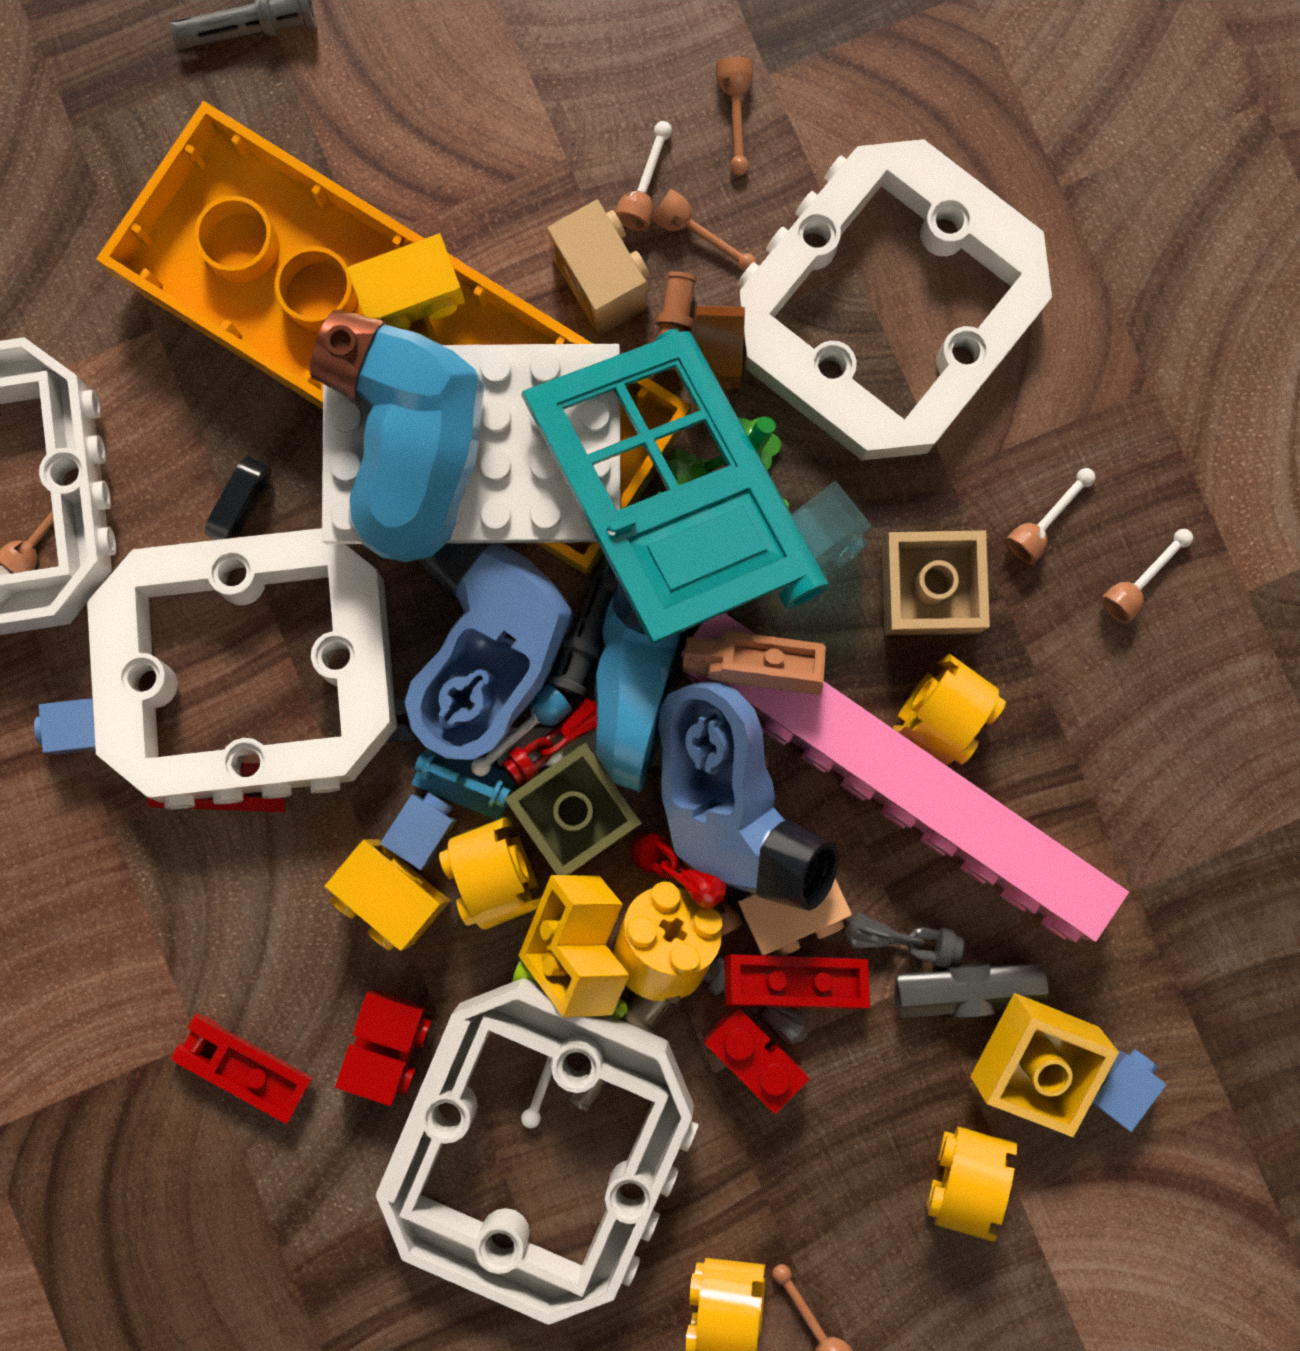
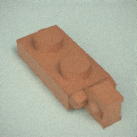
M726 631L725 637H714L712 640L687 637L683 672L704 677L708 676L709 679L720 680V682L821 695L824 681L826 646L823 643Z

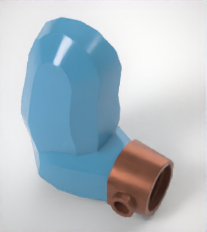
M335 309L323 323L316 339L310 361V375L313 379L356 402L365 400L372 407L364 432V456L349 497V522L362 544L382 558L409 562L433 556L451 538L457 521L459 504L475 465L479 446L484 394L483 380L478 372L457 353L419 333L389 326L385 321Z

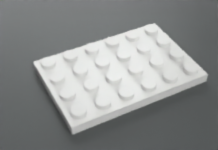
M442 345L457 353L481 376L484 383L476 461L459 504L456 525L447 543L598 542L521 397V393L528 388L620 354V345ZM323 384L322 542L325 544H362L349 522V497L364 456V432L372 407L365 400L356 402ZM614 391L564 409L587 454L620 442V401ZM620 455L593 465L617 511L621 509ZM607 530L608 534L615 535V532Z

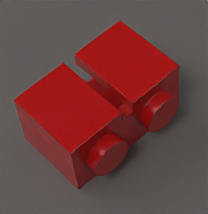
M375 988L368 991L352 1034L356 1036L355 1043L348 1046L335 1088L388 1106H392L398 1100L399 1094L407 1097L417 1069L409 1066L415 1047L424 1048L432 1025V1021L425 1019L429 1006Z
M731 1007L703 1036L704 1044L774 1114L810 1080L805 1070L775 1040L768 1046L769 1051L764 1047L771 1040L768 1033L742 1007Z

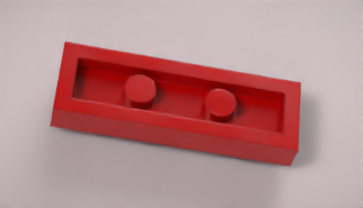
M730 954L724 957L725 1006L864 1010L870 1008L868 959Z

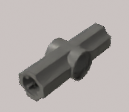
M1039 962L992 967L988 963L952 965L946 971L903 973L895 975L894 986L899 1017L901 1018L951 1014L952 1017L987 1016L995 1014V1010L1006 1009L1014 993L1047 1005V996L1049 994L1043 963Z

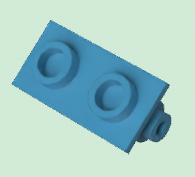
M426 748L425 753H421L414 767V770L417 772L411 783L416 787L495 820L501 819L507 805L505 798L512 793L515 783L505 771L491 766L487 775L477 776L471 769L473 760L447 759Z

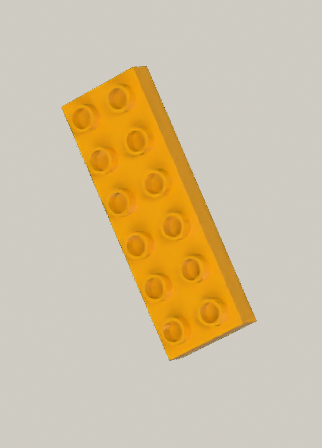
M203 101L96 260L118 281L323 409V383L313 379L310 375V361L318 334L329 314L335 309L364 316L346 267L425 238ZM449 253L450 261L466 303L458 305L457 310L447 317L430 319L428 316L411 322V327L408 329V331L419 333L440 345L593 344ZM649 378L626 386L649 430L691 414V404ZM620 403V441H623L638 434ZM683 430L655 441L664 459ZM644 446L620 454L621 509L637 503L657 471ZM598 542L535 543L587 577H589L604 554Z

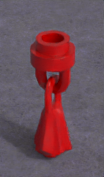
M582 698L572 710V713L545 736L534 740L523 749L515 746L506 753L507 759L501 765L510 779L517 786L523 782L528 783L539 775L537 770L546 764L554 753L577 738L595 731V701ZM560 734L564 739L553 746L550 740ZM537 749L541 757L532 763L528 755Z
M642 833L633 841L630 854L637 867L647 873L655 872L662 878H674L688 891L697 905L703 907L705 911H709L715 905L723 902L727 894L726 882L721 881L716 876L690 869L677 862L676 854L670 848L668 840L657 833Z

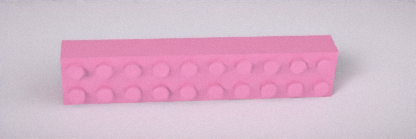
M724 613L703 622L693 638L712 640L714 637H725L726 631L755 633ZM685 649L680 655L679 664L683 666ZM687 672L682 674L692 684L703 681H715L709 679L708 676L704 677ZM823 681L821 695L723 682L738 690L755 709L758 719L765 723L762 727L763 733L783 746L790 741L804 750L800 758L822 773L829 772L832 769L844 778L840 785L849 793L862 801L873 798L884 805L880 811L884 817L903 829L905 827L911 829L914 826L924 834L920 839L923 844L942 856L947 854L953 857V855H956L964 862L960 867L961 870L982 884L987 882L993 886L995 883L1001 886L1004 890L1000 896L1023 912L1027 910L1033 914L1036 912L1044 916L1040 924L1061 939L1065 940L1068 938L1077 943L1079 938L1096 942L1128 895L1129 891L826 682Z

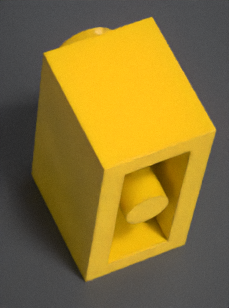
M440 233L346 267L364 316L385 321L392 327L408 330L411 327V322L428 316L430 319L447 317L457 310L458 305L466 303Z

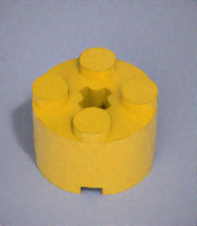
M948 654L937 662L944 669L936 677L928 672L912 691L898 714V717L904 720L905 723L904 725H894L893 729L943 764L948 765L956 761L958 764L963 765L978 746V741L974 739L985 723L990 725L998 718L1005 707L1006 701L999 697V689L957 658Z
M506 817L450 838L448 849L439 853L440 863L445 875L449 880L455 878L461 897L457 898L456 902L459 914L466 926L476 923L482 930H486L537 910L541 898L533 901L531 898L530 889L538 887V883L529 855L519 835L510 839L505 828L513 824Z
M670 882L657 883L652 889L637 896L630 904L612 946L613 955H615L629 974L626 986L641 997L653 1001H665L666 998L677 996L683 998L693 993L701 984L719 951L721 928L723 925L720 914L714 909L705 911L703 907L697 905L687 890L676 887Z
M959 1126L956 1127L954 1134L944 1131L938 1160L940 1161V1166L945 1167L941 1182L932 1180L926 1203L928 1215L934 1217V1225L995 1242L997 1234L990 1225L993 1223L1001 1226L1015 1170V1168L1007 1166L1006 1154L1017 1155V1143Z
M705 1258L704 1263H696V1270L692 1274L689 1304L698 1306V1312H693L691 1325H688L685 1351H759L757 1346L762 1329L765 1264Z

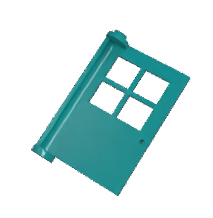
M668 330L659 335L652 343L522 391L521 397L651 644L662 641L781 588L784 589L779 593V597L786 609L803 605L829 588L830 584L696 340L689 331ZM675 368L698 411L649 430L626 386ZM614 391L638 435L587 454L564 409ZM704 422L728 466L679 486L655 441ZM644 446L667 491L617 511L593 465ZM607 530L615 532V535L608 534Z

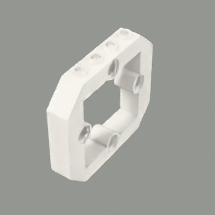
M924 139L857 146L847 159L841 155L832 164L824 177L828 183L818 195L811 191L804 198L795 212L799 218L789 231L785 227H781L767 245L766 250L770 254L762 264L758 266L753 262L740 277L737 286L741 288L739 290L737 307H745L744 368L860 460L927 454L1052 298L1044 232ZM881 186L924 219L920 238L923 246L930 253L946 257L955 254L962 248L1011 286L978 329L963 326L956 328L947 336L936 358V366L940 376L905 420L852 379L856 371L857 361L854 352L848 345L840 341L830 340L821 343L813 349L774 318L812 270L825 268L832 262L837 251L840 236ZM947 219L955 224L958 232L953 234L944 233L937 227L936 221ZM810 233H817L824 237L827 244L820 248H813L804 241L803 237ZM956 347L968 349L973 355L974 363L968 365L959 363L954 358L952 349ZM825 361H833L841 367L843 375L836 379H829L821 374L818 365Z
M24 337L0 341V404L41 399L46 456L40 464L39 476L42 484L51 492L59 566L12 574L10 570L0 565V635L71 624L87 601L112 572L111 556L116 554L115 536L111 527H107L105 511L111 508V496L107 483L102 481L100 464L106 462V451L101 436L97 435L95 419L101 416L98 395L95 390H91L77 375ZM79 469L77 479L72 484L63 486L65 475L70 470Z
M322 528L133 549L87 601L96 755L145 796L160 803L164 802L165 809L195 807L194 799L213 797L214 804L238 803L243 801V793L262 792V798H283L292 795L291 788L308 786L311 788V793L339 791L340 783L354 781L397 729L384 580L376 568L347 545L323 543ZM246 568V577L243 582L236 586L227 585L228 576L233 570ZM329 577L333 631L323 634L316 640L311 650V661L313 667L327 682L338 687L342 736L263 745L252 738H241L231 742L226 746L225 750L159 757L156 708L165 706L173 699L177 692L178 681L176 674L168 665L152 656L149 598L216 590L223 598L234 605H247L253 603L261 596L266 584ZM340 649L349 650L350 660L348 664L342 669L331 670L329 668L331 655ZM149 671H155L156 682L153 687L147 691L140 692L139 680L142 675ZM258 754L260 758L258 771L252 776L243 777L240 771L241 762L248 755Z
M522 978L459 1003L451 1014L375 1196L402 1261L550 1325L613 1301L621 1284L630 1286L640 1262V1258L635 1256L634 1252L640 1239L649 1242L660 1213L653 1211L660 1194L666 1197L669 1196L677 1178L679 1169L672 1166L678 1150L681 1149L688 1152L696 1134L698 1123L691 1121L694 1104L668 1040L610 1015L563 1018L539 984ZM490 1031L552 1057L551 1069L553 1078L558 1086L566 1091L573 1093L586 1092L594 1087L600 1078L652 1101L628 1159L616 1165L610 1174L605 1195L606 1210L582 1265L529 1243V1225L524 1216L516 1210L508 1208L495 1210L482 1222L421 1195L442 1144L453 1143L461 1139L476 1116L478 1108L477 1098L472 1089L467 1085ZM574 1052L583 1053L591 1061V1068L585 1071L574 1070L567 1063L566 1056ZM443 1103L453 1104L460 1111L461 1119L455 1121L447 1120L439 1112L438 1106ZM628 1183L636 1184L641 1187L644 1195L638 1199H628L621 1194L619 1187ZM497 1233L506 1234L511 1238L514 1246L510 1248L499 1247L493 1242L491 1236Z

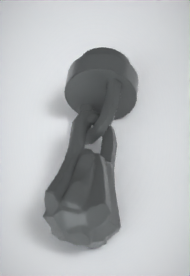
M857 912L850 921L846 922L843 929L847 941L853 948L889 946L893 943L908 946L910 954L917 959L933 962L934 966L948 968L950 964L959 965L963 953V937L955 935V930L941 927L939 930L922 927L914 929L910 935L896 932L891 927ZM921 938L936 940L934 952L919 948L925 945V941Z
M719 955L715 957L703 979L708 984L706 989L715 996H718L722 991L725 992L724 959ZM744 1007L758 1017L780 1042L794 1044L802 1042L808 1035L809 1019H807L806 1014L795 1009Z

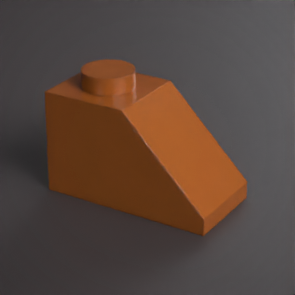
M696 306L694 339L724 393L729 394L731 388L739 389L741 383L745 307Z

